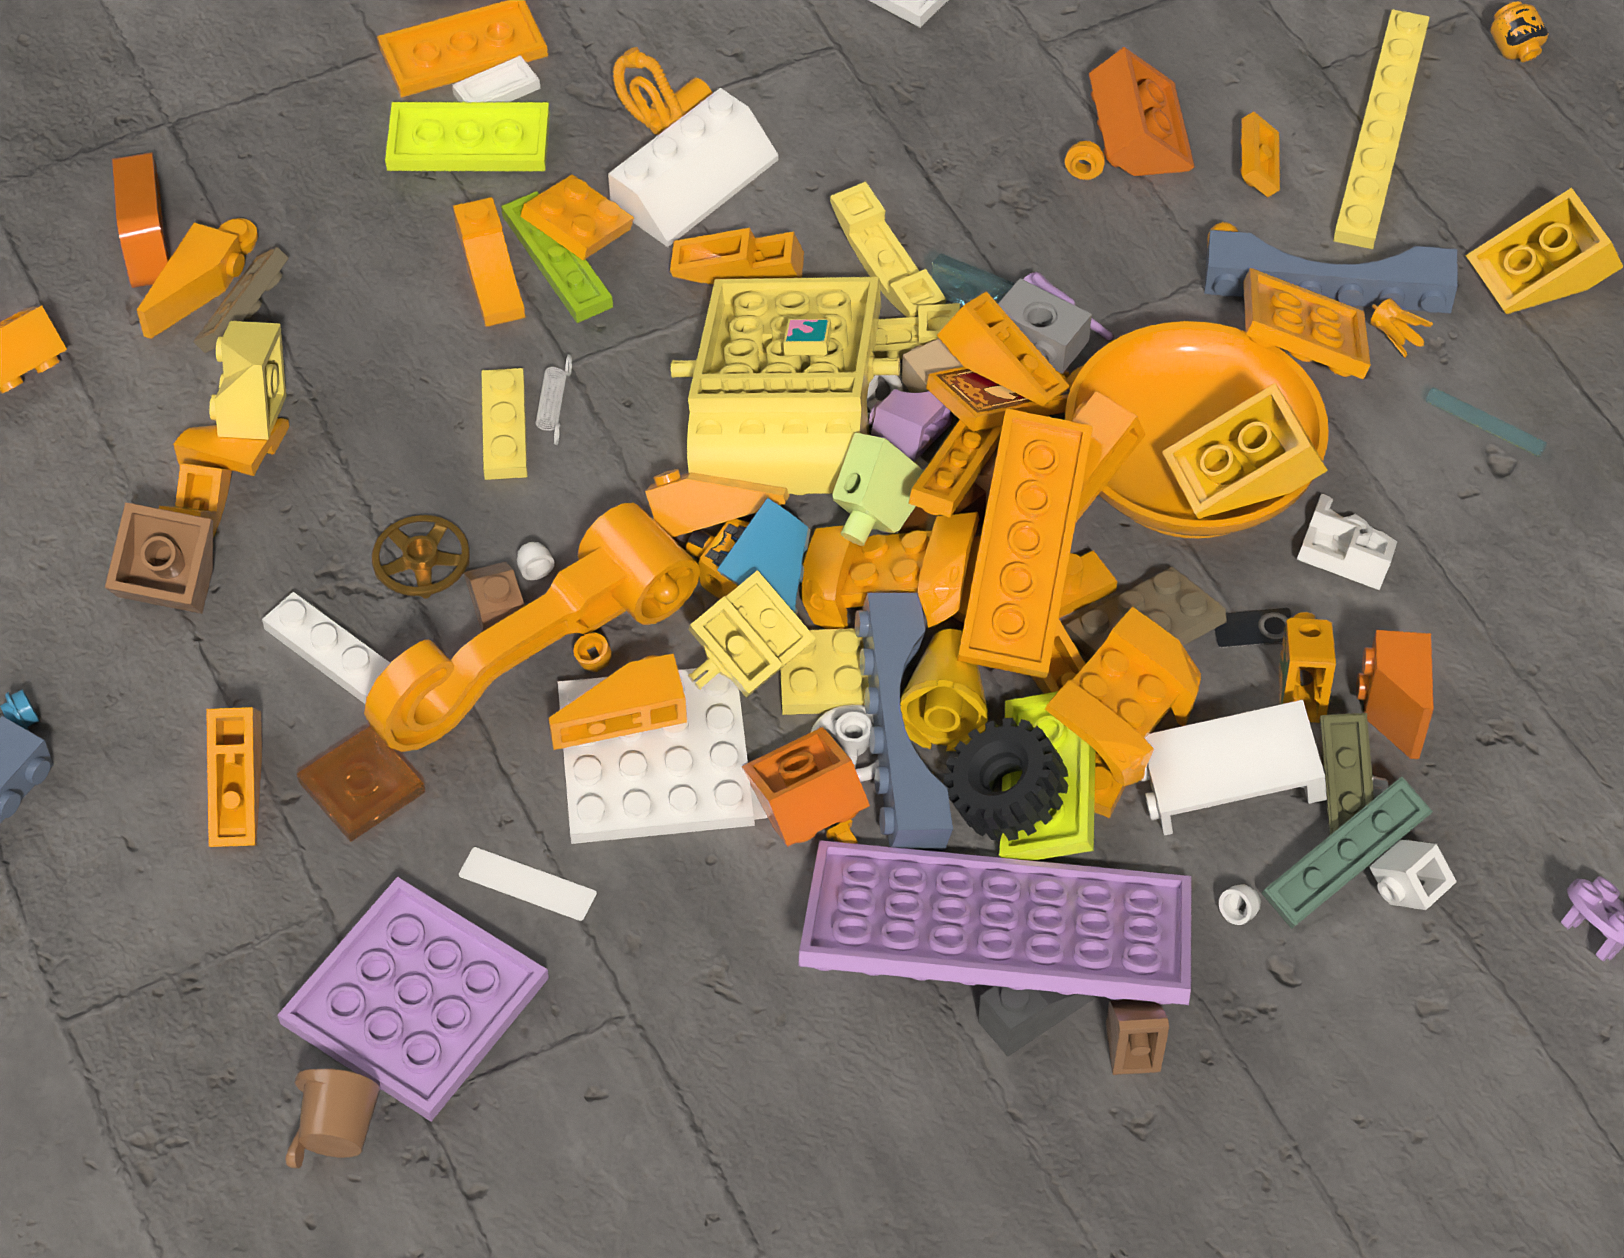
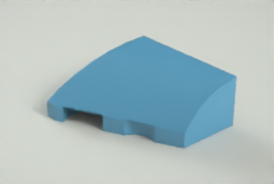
M767 498L717 570L722 576L738 586L758 570L797 616L798 610L795 604L799 582L803 581L804 567L802 560L804 552L808 549L810 529L787 510Z

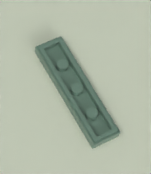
M1401 777L1264 889L1261 894L1289 927L1293 929L1433 811L1407 781Z

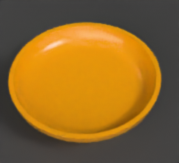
M1180 321L1151 325L1122 335L1097 351L1077 374L1067 397L1065 420L1072 421L1078 406L1085 401L1088 402L1097 391L1138 417L1145 432V437L1099 493V496L1116 510L1140 525L1162 534L1181 538H1212L1259 525L1274 518L1294 504L1305 493L1312 481L1290 494L1198 519L1162 451L1276 383L1293 408L1322 461L1326 453L1329 436L1328 417L1321 395L1312 379L1292 357L1277 346L1264 347L1257 344L1250 336L1246 335V331L1208 322Z

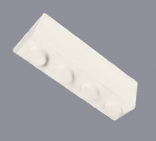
M719 88L608 173L610 201L615 202L621 209L633 216L634 224L669 247L674 241L682 237L778 161V153L750 108Z

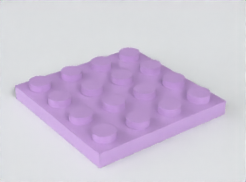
M397 877L277 1016L282 1026L353 1072L372 1079L379 1085L381 1090L432 1122L549 979L548 970Z

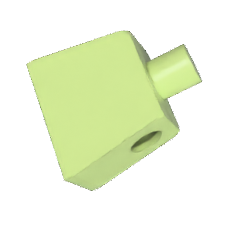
M855 432L832 494L833 501L850 513L840 534L848 541L857 545L864 546L872 529L889 533L898 532L916 507L909 504L911 489L924 470L886 438Z

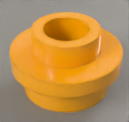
M1080 141L1071 146L1066 153V169L1072 176L1078 179L1090 180L1096 178L1104 169V154L1094 142ZM1080 160H1086V161H1088L1090 164H1089V165H1085V164L1080 163L1079 161H1080Z

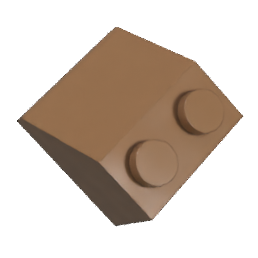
M125 502L105 588L119 598L202 614L212 575L213 520Z

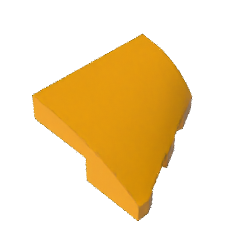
M277 419L268 440L218 437L217 425L188 428L179 435L173 444L178 464L184 463L225 468L254 476L266 453L275 454L290 427L289 420Z

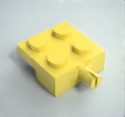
M757 570L730 594L721 598L690 624L688 630L703 646L708 659L691 674H688V677L693 683L704 672H707L695 682V686L701 690L704 685L720 673L731 679L747 698L808 647L816 638Z

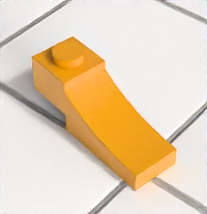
M493 197L454 205L456 230L464 251L467 270L485 326L488 327L526 318L524 305L504 239L502 224Z

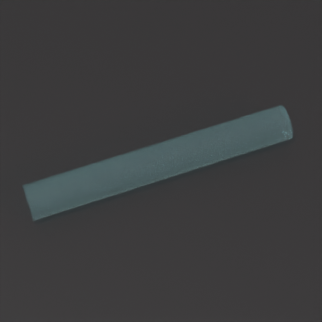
M1435 387L1431 388L1426 397L1427 403L1537 457L1543 454L1547 446V442Z

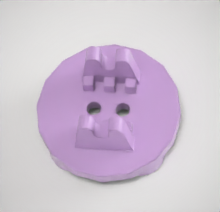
M1598 876L1594 882L1577 878L1567 888L1568 897L1574 905L1563 918L1561 924L1567 929H1570L1572 926L1576 928L1586 918L1608 938L1598 950L1596 956L1602 962L1607 958L1611 960L1624 947V903L1618 899L1620 891L1603 877Z

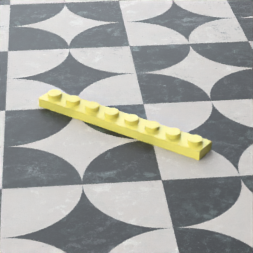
M1391 10L1335 230L1334 242L1368 249L1374 248L1427 32L1429 16Z

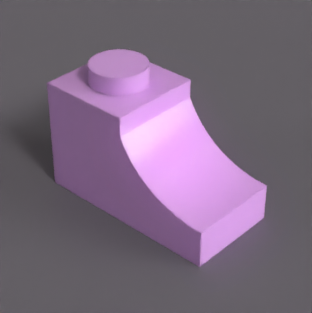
M895 389L883 401H877L872 408L869 416V424L873 425L871 436L886 438L909 459L915 462L951 425L953 413L929 391L906 393Z

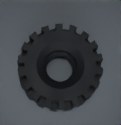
M1003 718V726L998 727L994 720L985 723L987 731L980 734L975 728L968 733L972 740L967 745L960 741L954 748L959 756L958 758L949 757L946 766L951 773L944 774V783L949 788L948 796L950 801L969 827H972L977 834L983 837L986 833L991 840L1000 841L1002 833H1004L1009 841L1019 839L1018 831L1024 829L1029 836L1037 831L1034 827L1036 822L1041 820L1046 825L1053 819L1048 811L1051 808L1056 810L1061 808L1063 801L1058 793L1067 794L1068 783L1064 777H1068V771L1063 763V759L1043 730L1038 726L1034 728L1030 721L1021 719L1019 725H1017L1013 718ZM1023 771L1019 781L1013 787L1006 791L993 792L996 784L1002 777L1011 772Z

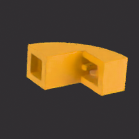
M180 463L175 506L159 505V509L212 519L214 537L225 508L232 470Z

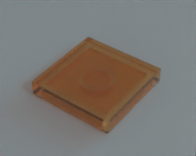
M371 726L296 774L299 784L350 842L425 793L424 783L399 755L380 738Z

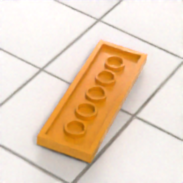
M1006 408L957 661L1047 678L1093 430L1092 425Z

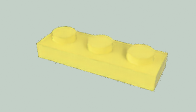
M523 368L482 370L483 470L485 480L527 477Z

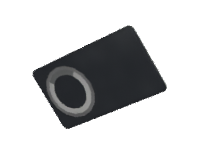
M1277 608L1226 613L1227 622L1215 628L1218 646L1224 648L1283 642L1286 620L1292 618L1290 609Z

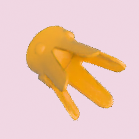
M1387 299L1379 306L1372 305L1375 312L1371 318V325L1383 331L1405 358L1407 357V352L1403 347L1405 339L1416 346H1424V339L1408 324L1431 327L1433 325L1432 322L1403 310L1393 299Z

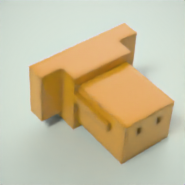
M852 819L837 823L834 827L827 830L826 837L828 840L833 837L835 842L858 844L856 837L850 830L853 822Z

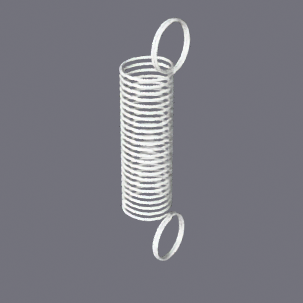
M569 354L566 358L565 372L556 367H550L545 370L536 418V425L540 429H555V445H558L560 423L558 421L566 375L570 377L572 369V357Z

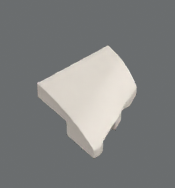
M1321 493L1297 560L1380 590L1392 561L1397 541L1384 532L1372 528L1367 521L1356 514L1350 517H1342L1330 509L1333 499Z

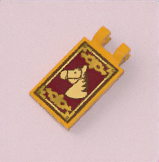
M1083 366L1076 368L1071 374L1066 370L1063 374L1058 372L1070 387L1045 406H1041L965 367L930 373L926 389L974 432L1002 426L1006 408L1042 416L1065 412L1071 386Z

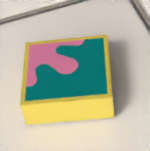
M831 318L788 319L783 342L785 355H827L832 332Z

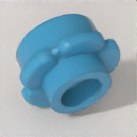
M23 689L12 695L7 692L5 694L7 702L0 705L5 718L29 731L28 726L39 721L30 700Z

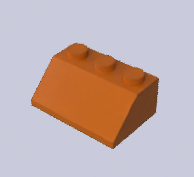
M1125 47L1089 73L1092 86L1091 97L1096 104L1099 117L1097 124L1102 132L1105 144L1104 155L1112 166L1120 167L1132 176L1189 172L1195 167L1174 81Z

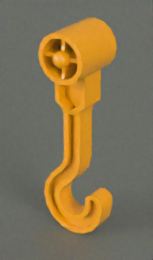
M622 503L601 515L586 531L579 545L577 554L579 560L558 572L546 594L478 634L461 647L451 660L432 640H423L413 645L394 659L375 680L366 697L364 715L371 728L390 748L400 752L421 749L438 741L456 727L496 678L565 635L573 633L585 635L591 633L625 611L643 625L656 624L671 616L681 608L696 588L700 576L698 563L639 505L635 503Z

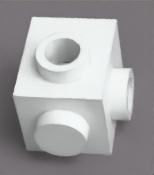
M1400 839L1370 866L1378 882L1377 888L1379 893L1390 905L1427 910L1457 883L1438 845L1433 843Z

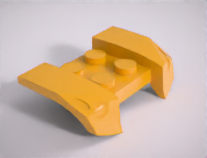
M978 512L954 514L951 517L937 516L932 531L918 530L902 534L872 535L867 538L864 546L854 544L841 536L840 533L844 525L816 528L803 563L804 574L802 581V602L812 622L825 629H848L847 608L864 606L867 593H918L928 628L948 619L960 610L962 604L967 564L979 522Z
M1131 607L1111 630L1104 644L1072 681L1068 680L1047 704L1045 710L1088 743L1102 757L1111 770L1114 780L1123 786H1128L1144 779L1146 766L1154 751V748L1145 738L1167 711L1172 708L1177 723L1181 726H1186L1199 691L1201 673L1177 638L1140 611Z

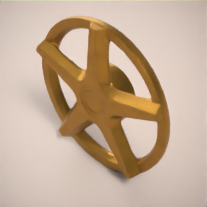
M431 515L411 516L393 523L382 532L372 551V565L378 580L397 593L421 596L424 599L452 586L459 580L470 564L469 544L463 532L450 521ZM415 522L435 523L427 536L419 535L409 538L398 529ZM447 528L459 539L462 548L461 555L438 551L437 546ZM389 537L402 550L403 556L387 565L381 566L379 560L380 549L385 539ZM433 566H457L447 578L432 584L431 570ZM411 569L415 573L418 587L400 584L388 576Z

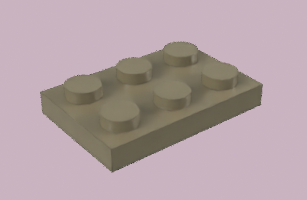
M1170 567L1069 622L1065 627L1072 642L1091 658L1104 644L1111 630L1131 607H1134L1177 638L1183 646L1227 622L1226 610L1222 605L1174 567Z

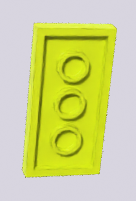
M392 102L385 156L387 171H546L550 119L549 102Z
M1059 691L1005 701V718H1013L1017 725H1019L1021 719L1030 721L1034 728L1038 726L1049 738L1067 768L1068 777H1064V779L1068 783L1067 794L1058 793L1063 801L1059 810L1051 808L1048 811L1053 819L1046 825L1041 820L1034 824L1037 830L1035 833L1028 836L1023 829L1018 831L1019 839L1011 841L1002 833L999 850L1000 858L1034 861L1094 851L1096 751L1045 710L1047 704ZM1023 771L1011 772L1002 777V791L1013 787L1019 781Z

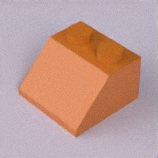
M1376 630L1372 648L1365 647L1363 651L1362 673L1357 675L1356 699L1364 700V713H1367V721L1410 759H1420L1434 710L1431 633Z
M824 727L742 766L771 825L787 847L794 843L806 842L812 839L818 831L835 823L849 821L859 811L870 806L852 760Z

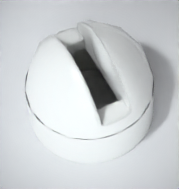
M528 542L522 545L518 551L517 566L522 576L527 580L541 579L554 568L555 562L552 555L539 542Z
M1245 884L1232 886L1224 891L1219 898L1221 914L1228 922L1235 925H1242L1253 919L1261 907V899L1258 892ZM1246 902L1244 912L1239 910L1243 903Z

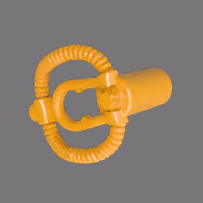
M638 47L628 49L623 56L616 60L613 67V81L620 101L625 105L628 112L634 115V118H637L647 128H650L655 135L662 133L713 94L710 87L700 78H692L678 91L673 93L665 73H662L663 69L659 61L649 57V55L646 56V54L640 53ZM626 68H648L654 74L653 77L657 85H659L658 88L661 89L660 92L665 101H662L656 87L649 80L641 76H636L631 80L629 84L630 95L624 78ZM639 86L644 88L653 101L652 107H648L647 101L640 93Z

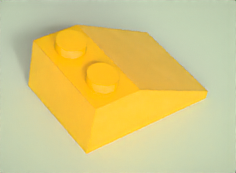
M1572 188L1466 255L1468 261L1505 314L1586 291L1623 268L1611 240Z
M1276 383L1162 451L1198 519L1290 494L1328 471L1293 408Z

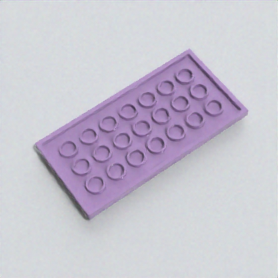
M819 840L799 950V966L816 968L822 971L860 972L871 976L891 975L911 977L916 980L931 979L960 982L965 985L1002 986L1014 990L1032 989L1058 992L1064 995L1082 994L1103 996L1114 1000L1133 999L1153 1001L1164 1005L1172 1003L1189 1005L1191 992V876Z

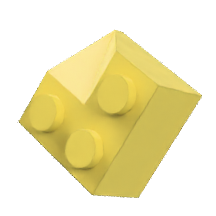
M230 321L223 337L219 336L216 342V359L218 362H223L224 373L220 377L218 393L213 394L210 399L211 420H216L218 437L268 440L286 399L281 324Z

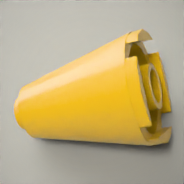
M945 629L937 632L932 637L900 698V709L908 737L921 747L931 749L932 744L947 746L946 751H956L954 748L960 741L967 745L972 740L968 733L975 728L980 734L985 732V723L988 722V709L979 665L957 661L963 631Z

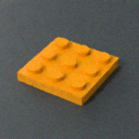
M1253 268L1249 269L1243 281L1246 335L1250 336L1254 342L1261 346L1272 347L1274 345L1285 349L1298 360L1304 362H1311L1313 360L1327 365L1331 371L1340 376L1349 377L1353 375L1364 379L1371 366L1364 311Z

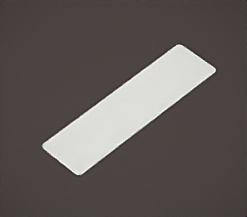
M477 847L471 850L459 872V877L579 921L584 919L597 894L593 889Z

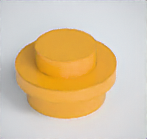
M242 218L231 219L224 222L218 228V230L238 235L243 255L250 253L254 249L258 233L256 226L251 221Z

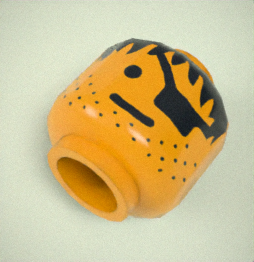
M1516 1L1505 5L1495 13V20L1492 22L1490 32L1501 54L1506 59L1519 58L1521 62H1527L1541 54V47L1547 41L1549 33L1533 5L1522 4V2Z

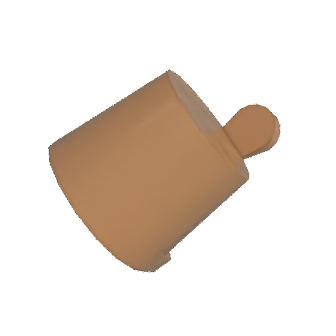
M308 1069L299 1072L295 1078V1084L303 1092L300 1127L287 1151L286 1165L290 1168H301L305 1149L331 1157L358 1156L363 1150L379 1097V1085L363 1075L344 1070Z

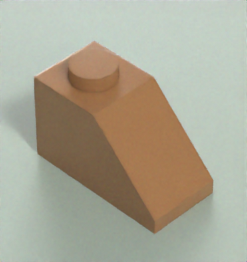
M506 561L464 572L481 632L525 606L514 570Z
M1133 999L1109 1001L1106 1028L1112 1074L1161 1072L1169 1031L1168 1017L1161 1004L1153 1001Z

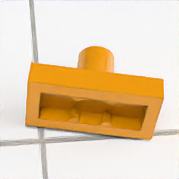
M1094 550L1081 557L1070 553L1058 618L1116 591L1117 580Z

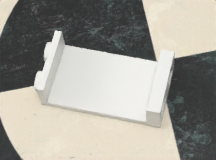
M1303 700L1150 733L1145 738L1154 748V751L1146 766L1144 779L1141 782L1150 780L1153 792L1145 793L1151 820L1160 819L1164 836L1173 834L1171 815L1302 786H1304L1308 804L1327 800L1325 774Z

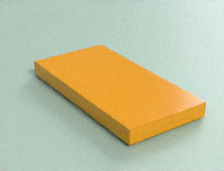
M506 0L377 36L378 46L401 97L462 81L520 55L525 62L548 57L547 45L525 0Z

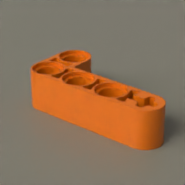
M151 152L112 159L117 227L132 288L153 285L169 261L163 229L159 178L154 155Z

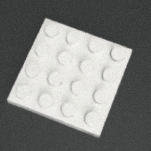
M697 668L678 670L686 698L687 723L563 748L571 844L755 826L751 784L742 769V766L747 764L748 760L739 689L731 679L719 673L699 690L695 686V682L707 672H704L692 683L688 674H691ZM607 677L559 681L560 710Z

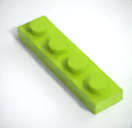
M538 191L501 206L504 220L576 323L613 308L611 294L586 259H580L521 217L524 204L538 196Z

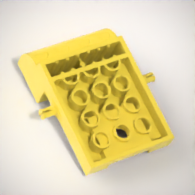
M879 277L715 279L697 359L672 360L671 362L672 378L693 377L688 396L690 414L687 431V460L689 473L787 488L789 494L794 495L833 494L855 432L870 435L867 410L869 383L875 375L900 376L899 357L874 358L881 309ZM831 318L832 332L827 355H785L783 342L788 319Z

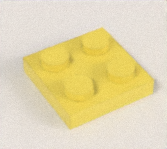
M855 628L809 630L816 639L781 668L782 715L821 714L843 705H865L866 687H869L868 675L862 676L860 672V651L864 648L863 637L856 636Z

